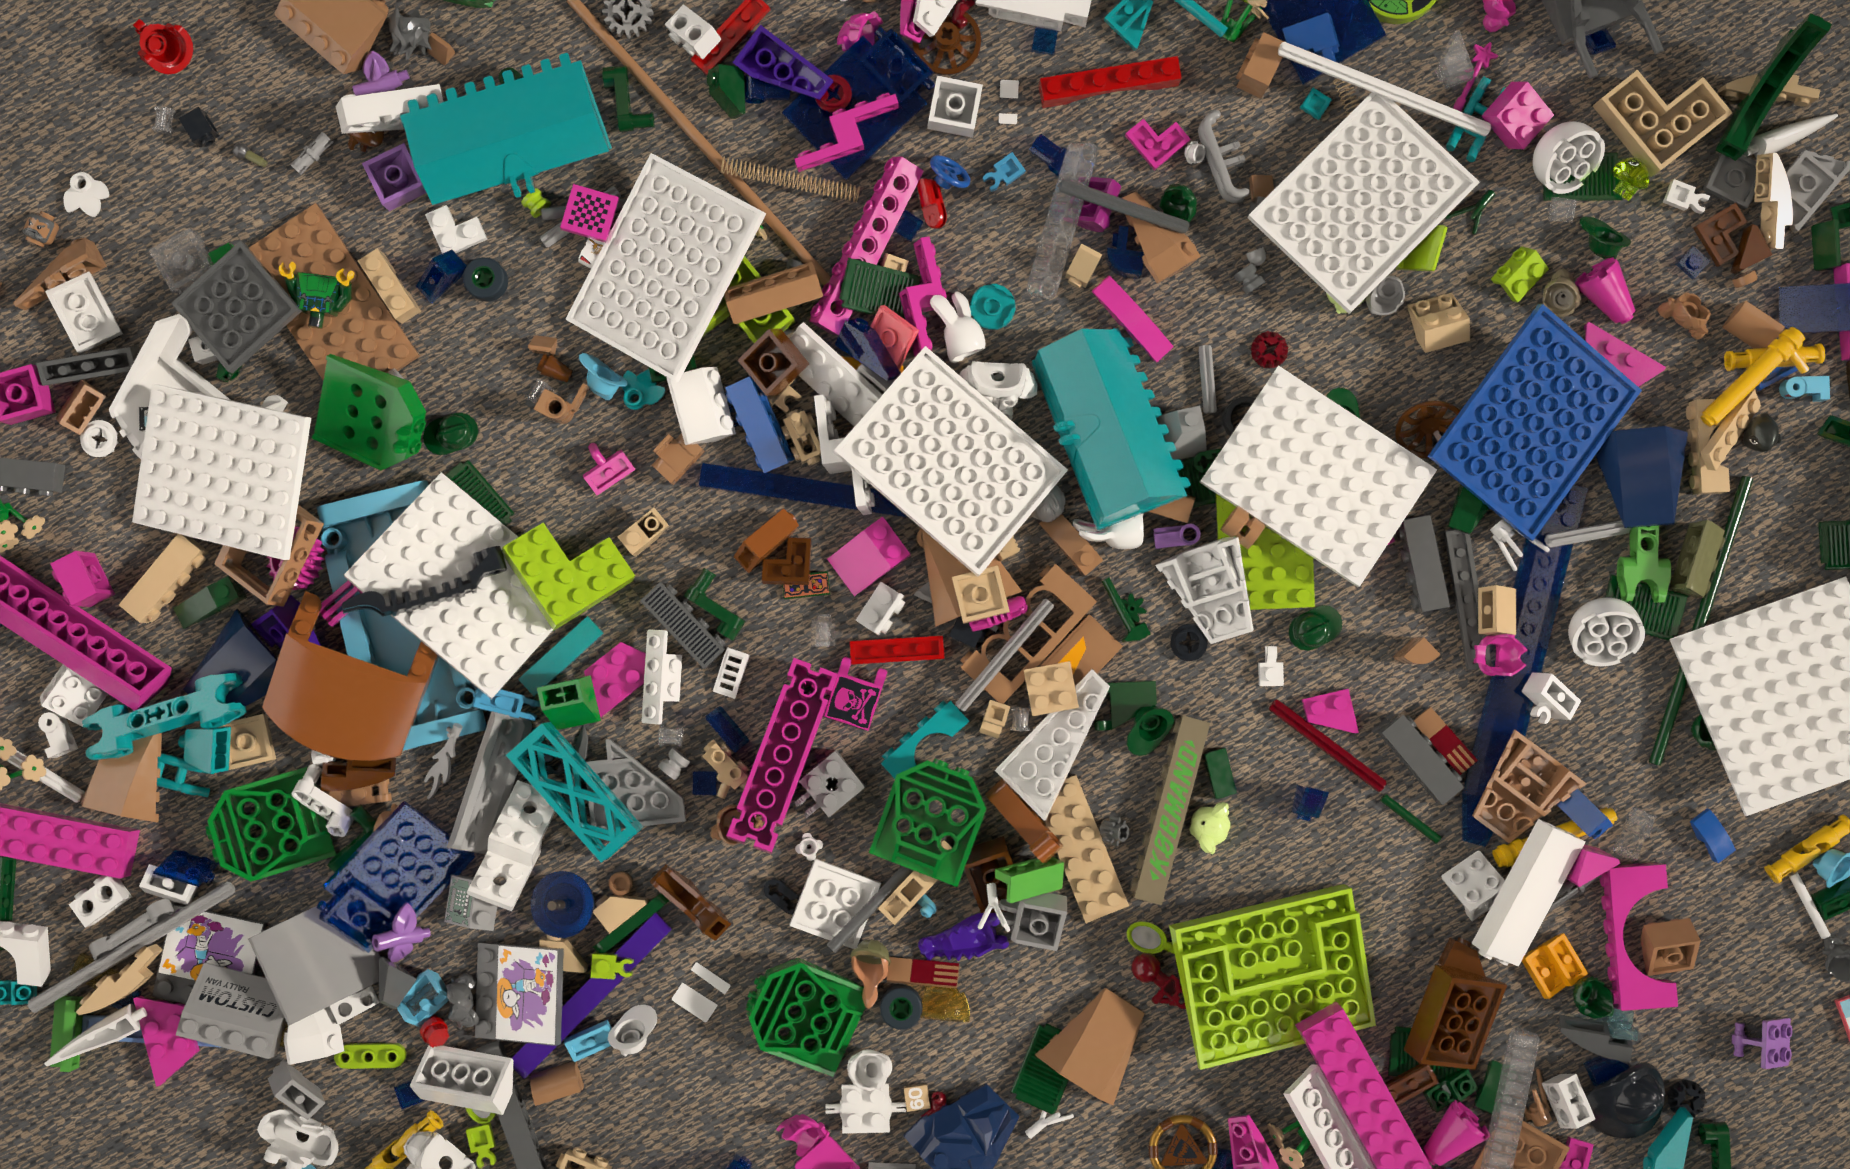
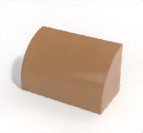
M1744 301L1736 305L1722 328L1752 348H1768V345L1774 339H1777L1785 326L1749 302Z
M81 379L56 416V420L62 426L81 435L106 395Z
M1187 494L1184 498L1148 512L1188 524L1196 497Z
M1425 637L1412 638L1401 648L1393 658L1404 664H1426L1435 660L1440 653Z
M577 1061L543 1070L530 1076L531 1093L535 1106L579 1093L584 1088Z

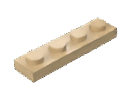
M1755 389L1727 414L1702 450L1701 455L1707 470H1717L1733 445L1736 444L1744 429L1748 427L1753 416L1759 411L1761 405Z

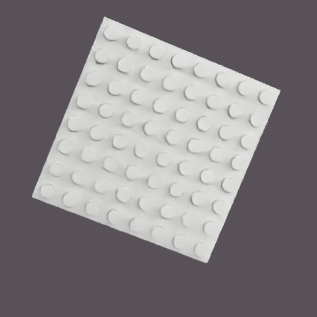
M1847 577L1669 639L1745 816L1850 779V584Z

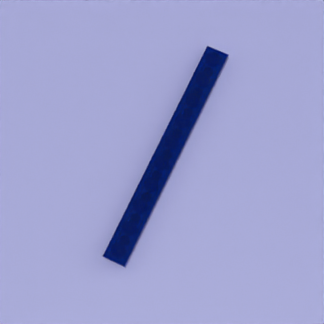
M702 463L699 487L859 511L856 507L854 486L707 463ZM870 488L875 500V507H871L872 513L909 518L878 490Z

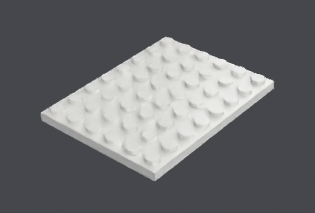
M1371 92L1247 218L1350 314L1479 184V181L1393 100Z
M651 153L566 320L671 380L679 382L766 213Z
M926 346L833 451L977 577L980 576L1068 471V469Z
M1278 366L1200 483L1234 506H1240L1249 513V516L1257 518L1266 527L1350 583L1360 587L1437 469Z
M152 384L132 522L282 560H290L311 418Z
M441 472L344 574V577L363 593L376 591L382 594L386 606H390L388 591L396 590L398 604L403 603L402 592L410 591L411 601L417 600L416 591L424 590L425 597L430 596L428 588L436 586L437 592L442 593V583L449 582L451 589L456 588L454 579L461 577L462 581L468 580L466 574L477 567L473 556L474 553L494 546H501L502 549L503 546L515 540L518 536ZM506 559L507 570L496 575L484 577L477 586V593L472 594L471 592L465 594V597H456L451 602L444 601L438 606L431 605L424 610L416 609L408 614L404 612L398 616L391 615L491 700L553 631Z

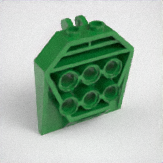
M333 354L327 355L315 432L312 439L380 471L417 454L421 449V435L426 426V410L411 382Z
M934 758L933 762L927 760L896 775L869 853L958 887L987 808L974 779L968 776L970 771L956 767L954 771L949 769L948 763ZM912 792H917L920 795V802L912 806L908 802V796ZM938 800L942 803L943 808L939 814H933L930 811V804L933 801ZM961 809L964 811L965 818L962 822L956 823L952 819L954 810ZM901 819H907L910 822V828L907 832L903 833L898 829V822ZM924 827H928L932 831V837L928 841H923L920 838V831ZM945 836L953 837L955 844L952 849L947 850L942 846V840Z
M308 767L223 792L207 820L209 826L205 827L208 839H213L215 848L212 849V854L216 863L219 862L221 867L252 882L336 855L331 835L326 828V819L301 804L292 796L297 782L302 780ZM276 793H280L284 797V802L279 807L275 806L272 802V798ZM249 801L255 805V812L251 815L246 814L244 811V806ZM284 815L289 817L291 822L287 829H283L279 825V819ZM254 824H258L262 828V834L258 838L252 836L250 831ZM289 838L297 842V848L293 852L288 851L285 847V843ZM260 847H265L269 852L266 860H261L257 856V851Z
M795 958L767 969L764 976L760 975L759 978L755 979L754 984H756L758 990L757 992L749 991V1000L745 1008L760 1050L833 1077L865 1010L862 998L864 986L801 958ZM804 983L809 984L810 989L807 992L801 993L798 991L800 985ZM830 994L835 995L836 998L833 1003L827 1004L824 1002L826 996ZM793 1005L800 1006V1010L796 1014L788 1013L789 1008ZM824 1016L826 1018L822 1025L814 1024V1020L817 1017ZM782 1027H789L790 1032L787 1035L781 1036L778 1034ZM808 1038L816 1039L814 1045L810 1047L805 1046L804 1042Z

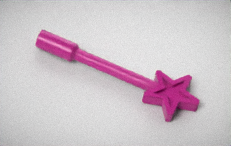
M1491 42L1484 48L1477 44L1474 45L1473 48L1477 55L1471 62H1477L1461 96L1457 98L1453 109L1462 111L1466 103V97L1482 65L1486 69L1489 66V60L1498 58L1497 54L1491 52Z

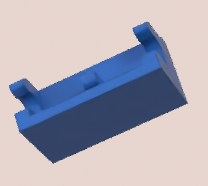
M1578 789L1570 794L1571 797L1556 804L1589 837L1594 839L1613 826L1608 817Z

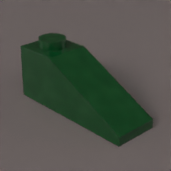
M227 576L205 587L173 609L183 629H186L246 599L247 596L241 584L232 577Z

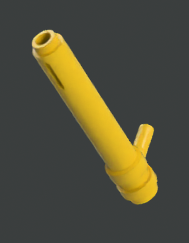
M1794 327L1783 330L1779 334V339H1774L1768 345V349L1702 412L1700 417L1702 422L1709 427L1717 425L1782 361L1785 362L1790 359L1801 374L1806 373L1809 367L1797 352L1803 345L1804 335Z
M1605 807L1600 809L1612 824H1614V821H1617V815L1613 808L1608 809ZM1573 820L1555 826L1572 833L1578 838L1587 835ZM1528 837L1514 839L1510 844L1506 845L1504 843L1497 846V849L1492 850L1496 864L1500 868L1503 866L1506 868L1513 867Z

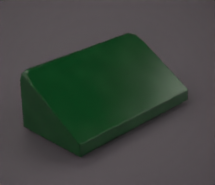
M1838 220L1812 225L1814 270H1832L1841 266Z
M1226 748L1203 753L1214 799L1236 794L1237 791Z
M1850 877L1834 884L1830 888L1827 887L1811 894L1823 921L1850 910Z

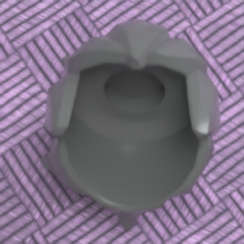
M396 8L388 23L389 31L393 38L390 52H393L394 55L398 52L400 55L405 53V59L409 60L413 50L418 47L422 54L426 56V48L432 49L428 43V36L431 31L429 18H421L418 9H415L410 17H404L400 15L399 9Z

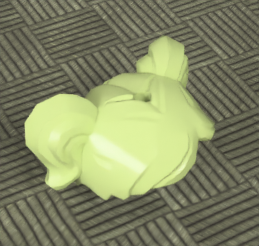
M1226 802L1217 803L1214 807H1200L1191 818L1190 834L1199 841L1200 847L1206 853L1214 854L1215 846L1222 843L1228 835L1230 821L1228 818L1229 805Z

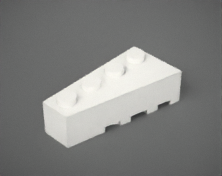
M440 84L359 96L353 94L345 95L336 105L341 132L343 134L403 130L404 127L400 115L410 112L408 101L416 99L420 109L429 107L427 95L435 93L439 103H442L443 97Z

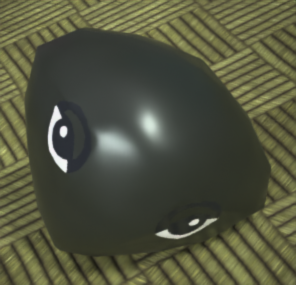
M1760 413L1755 416L1745 429L1743 436L1744 445L1757 452L1770 451L1776 443H1781L1777 422L1768 413Z

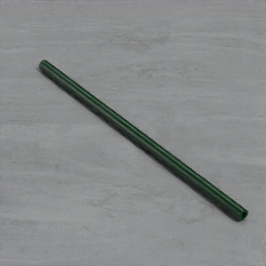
M1741 476L1724 529L1723 537L1725 542L1722 549L1718 551L1716 557L1718 564L1709 579L1711 586L1708 593L1701 599L1691 631L1705 627L1751 489L1753 482L1751 477ZM1681 665L1649 759V763L1661 766L1688 683Z

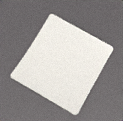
M697 962L691 970L723 994H726L730 984ZM684 983L680 985L672 997V1001L704 1022L708 1021L718 1006Z

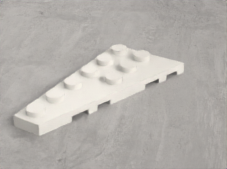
M1092 669L1075 686L1079 708L1049 713L995 770L1043 820H1046L1110 687Z

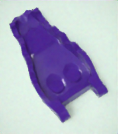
M978 913L941 933L921 938L918 942V948L928 961L937 956L940 958L946 956L948 960L956 958L959 961L962 956L970 960L973 956L979 958L995 949H1005L1009 946V941L1006 936L996 934L994 926L1000 923L996 913L989 914L982 929H978V925L984 913Z

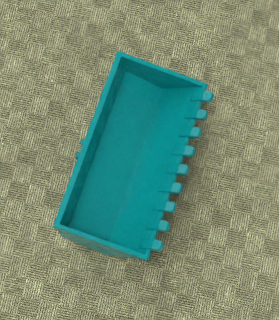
M563 53L559 55L561 66L557 68H552L549 59H543L540 61L542 72L533 74L531 65L527 64L521 67L524 78L515 80L512 71L507 70L502 73L504 84L496 86L493 77L488 76L483 79L486 89L478 92L474 82H468L464 85L467 94L465 96L458 97L453 87L446 89L448 101L439 103L435 93L427 95L429 107L420 109L416 99L409 100L408 107L410 112L400 115L406 132L414 168L432 205L500 184L506 185L511 183L515 197L518 198L521 197L518 181L525 179L526 188L531 194L535 192L532 176L549 169L608 152L609 149H612L582 61L571 63L569 54Z
M1119 328L1080 329L1039 349L1035 360H1032L1031 363L1055 422L1053 428L1056 432H1059V443L1064 445L1097 531L1187 496L1184 488L1191 485L1187 477H1179L1177 470H1181L1183 464L1179 459L1173 460L1170 454L1176 451L1175 444L1173 442H1165L1163 435L1169 433L1168 427L1165 424H1158L1156 420L1157 417L1162 415L1159 407H1151L1149 400L1155 398V395L1151 389L1143 388L1142 383L1146 382L1148 378L1144 372L1136 371L1135 365L1140 364L1141 361L1138 355L1129 354L1127 348L1134 346L1131 338L1123 337Z

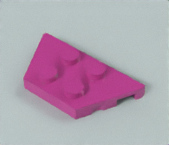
M1590 322L1585 324V341L1638 387L1665 370L1666 367L1594 324Z
M620 642L584 671L585 676L591 675L600 718L644 684L645 652Z
M139 996L133 998L136 1011L143 1007L147 1012V1016L140 1019L139 1023L157 1087L164 1084L169 1077L183 1067L200 1050L196 1040L176 1036L185 1004H173L164 1000H152Z

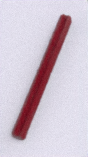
M1275 699L1271 703L1269 710L1377 792H1381L1385 788L1386 780L1282 702Z

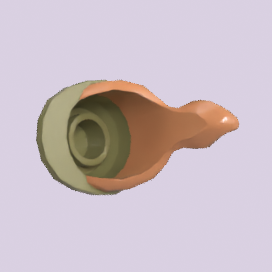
M873 939L862 941L850 954L852 969L864 985L862 998L867 1009H870L875 1004L878 997L877 986L886 978L888 966L891 963L887 948L878 940Z

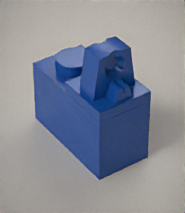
M1328 12L1283 28L1286 43L1309 52L1314 51L1317 55L1336 62L1334 53L1339 52L1338 47L1340 45L1331 15Z

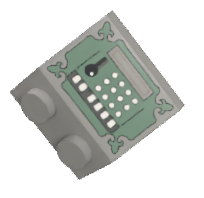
M451 875L444 922L470 929L494 931L497 906L467 895V890L474 877ZM493 880L496 885H501L499 880Z

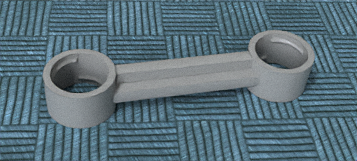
M161 899L152 903L146 908V913L112 935L92 942L89 945V949L93 959L96 961L154 923H159L174 914L175 911L170 900Z

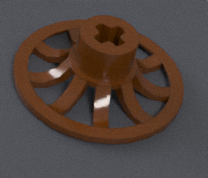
M952 7L945 22L941 24L934 36L929 37L926 33L924 34V39H933L929 46L919 50L918 43L913 41L914 53L919 62L929 71L936 74L953 75L966 70L976 60L980 51L981 33L977 23L967 12H965L963 17L967 18L968 22L966 25L968 23L971 24L975 35L960 34L962 29H958L957 26L951 23L955 7ZM960 41H976L973 54L964 49ZM937 48L939 50L932 65L926 61L923 55ZM955 49L968 59L958 67L953 51ZM944 52H948L952 69L938 68Z
M1426 401L1410 407L1402 414L1396 424L1395 437L1397 443L1419 458H1429L1428 455L1432 451V436H1435L1437 441H1439L1442 437L1441 431L1445 433L1448 429L1446 425H1451L1456 416L1449 419L1443 418L1447 409L1453 411L1456 416L1460 410L1456 406L1444 401ZM1427 406H1441V408H1440V410L1438 411V410H1437L1436 408H1434V407H1427ZM1420 409L1416 415V419H1413L1409 416L1414 411ZM1404 421L1415 425L1408 431H1401ZM1417 433L1413 442L1406 445L1402 438L1410 437ZM1423 436H1425V452L1414 450L1421 442Z

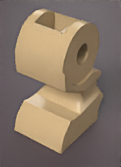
M990 700L979 730L980 733L998 739L1002 727H1005L1010 706Z

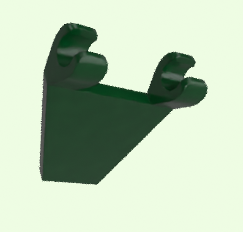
M1156 681L1107 683L1110 686L1107 693L1110 695L1111 720L1095 721L1094 728L1098 731L1113 730L1134 718L1142 708L1156 705Z

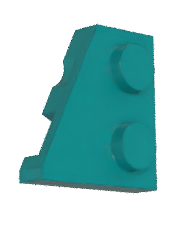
M1122 0L1104 18V21L1134 51L1138 49L1153 1Z

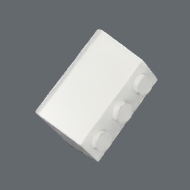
M717 367L699 368L683 372L679 382L666 377L685 445L716 442L736 434Z

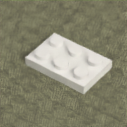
M86 272L45 291L78 354L84 353L123 334L90 272Z

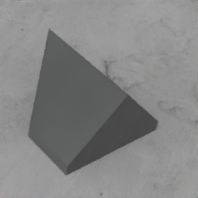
M380 957L379 1002L392 1009L398 1008L417 979L398 964L391 962L385 957Z

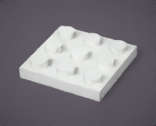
M815 858L789 925L831 941L879 891L881 883ZM867 920L843 944L844 946L856 949Z

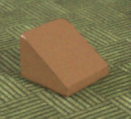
M435 33L430 34L429 45L432 49H427L428 53L440 63L446 65L455 54L454 49Z
M1272 175L1250 176L1251 201H1255L1258 196L1267 197L1274 190Z
M536 335L529 343L528 349L533 353L552 354L554 356L557 338Z

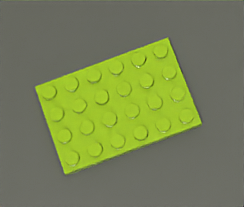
M1216 494L1217 540L1229 537L1220 529L1228 516L1236 508V506ZM1244 525L1241 531L1245 532L1248 526ZM1266 526L1249 549L1240 544L1250 610L1315 607L1313 557Z

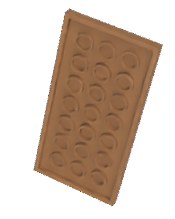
M313 204L249 247L289 296L290 294L284 279L285 276H282L279 272V266L282 262H284L287 270H290V262H294L296 269L293 274L295 275L297 272L336 277L337 272L344 268L343 273L347 277L349 271L354 272V278L350 280L352 284L351 301L342 312L338 313L337 317L324 316L323 329L308 327L310 314L303 312L299 313L286 325L323 381L327 363L326 356L329 354L388 374L393 368L399 371L420 357L318 204Z

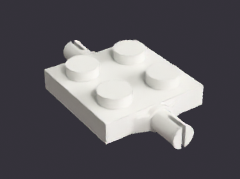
M885 1083L882 1089L872 1091L861 1090L854 1084H842L840 1104H826V1114L840 1113L842 1133L890 1132L892 1112H906V1102L892 1103L889 1096V1083Z

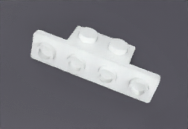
M666 630L647 631L642 723L662 724L663 701H679L682 655L666 654L668 636Z

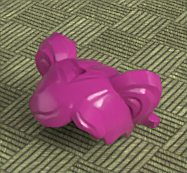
M1483 0L1484 10L1487 14L1483 19V26L1487 31L1496 32L1501 27L1510 24L1508 18L1516 13V6L1513 0Z

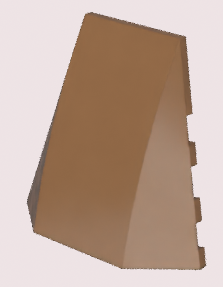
M922 531L935 627L961 616L952 577L970 573L971 571L929 534ZM996 556L986 568L999 567L1006 598L1022 592Z
M162 733L133 741L134 751L129 755L99 760L80 802L82 807L121 817L158 822L159 814H156V802H159L160 792L156 791L157 778H160V768H157L158 757H161Z
M1514 729L1472 816L1506 842L1510 843L1533 826V822L1539 817L1546 816L1551 812V808L1560 801L1564 802L1571 797L1570 794L1577 788L1581 789L1587 783Z
M1104 988L1083 1008V1011L1076 1018H1073L1058 1035L1056 1034L1050 1040L1048 1045L1040 1049L1035 1055L1060 1075L1091 1095L1114 1105L1145 1013L1112 991Z

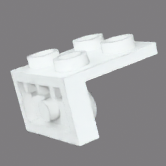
M880 582L856 621L878 636L881 632L886 634L893 623L890 621V618L894 612L899 614L905 605L903 601L904 595Z
M62 665L41 694L40 701L41 706L83 727L82 721L97 711L108 693L70 668Z
M1476 851L1441 876L1442 880L1464 905L1466 915L1471 921H1474L1490 910L1505 882L1480 851Z

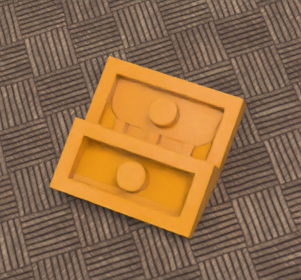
M1564 933L1525 954L1522 959V963L1544 999H1550L1566 986H1573L1578 980L1588 974Z

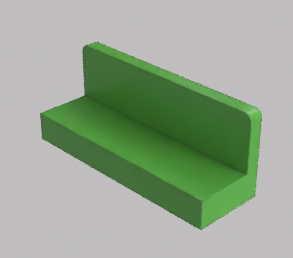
M1052 857L1046 863H1042L1038 858L995 869V878L1008 884L1007 902L1014 903L1062 889L1064 862Z
M63 996L55 1001L50 1057L82 1033L83 1014L78 1015L76 1011L82 1006L80 1001L84 997ZM80 1054L50 1066L60 1067V1072H71L79 1068Z

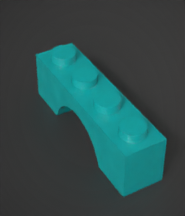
M943 700L934 708L937 713L930 719L928 716H925L917 724L919 729L913 734L910 731L899 740L901 745L896 750L891 747L882 755L884 760L881 764L894 779L897 774L916 766L914 754L916 746L921 739L932 733H943L953 737L969 722L951 700L948 703Z

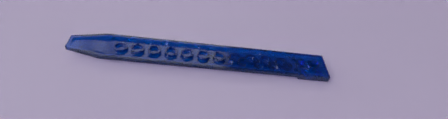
M1573 485L1562 500L1564 509H1560L1559 512L1554 511L1536 536V539L1547 546L1544 541L1547 534L1578 529L1588 488ZM1525 538L1522 550L1523 556L1520 558L1513 588L1516 589L1515 638L1527 649L1520 657L1526 666L1513 676L1495 675L1490 678L1472 754L1478 761L1468 768L1462 790V841L1486 847L1494 833L1472 815L1514 729L1526 736L1530 713L1534 703L1521 691L1532 672H1542L1573 544L1549 548L1550 551L1546 552Z

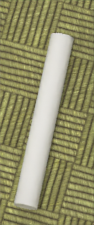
M1798 872L1789 874L1788 876L1821 939L1828 938L1830 933Z

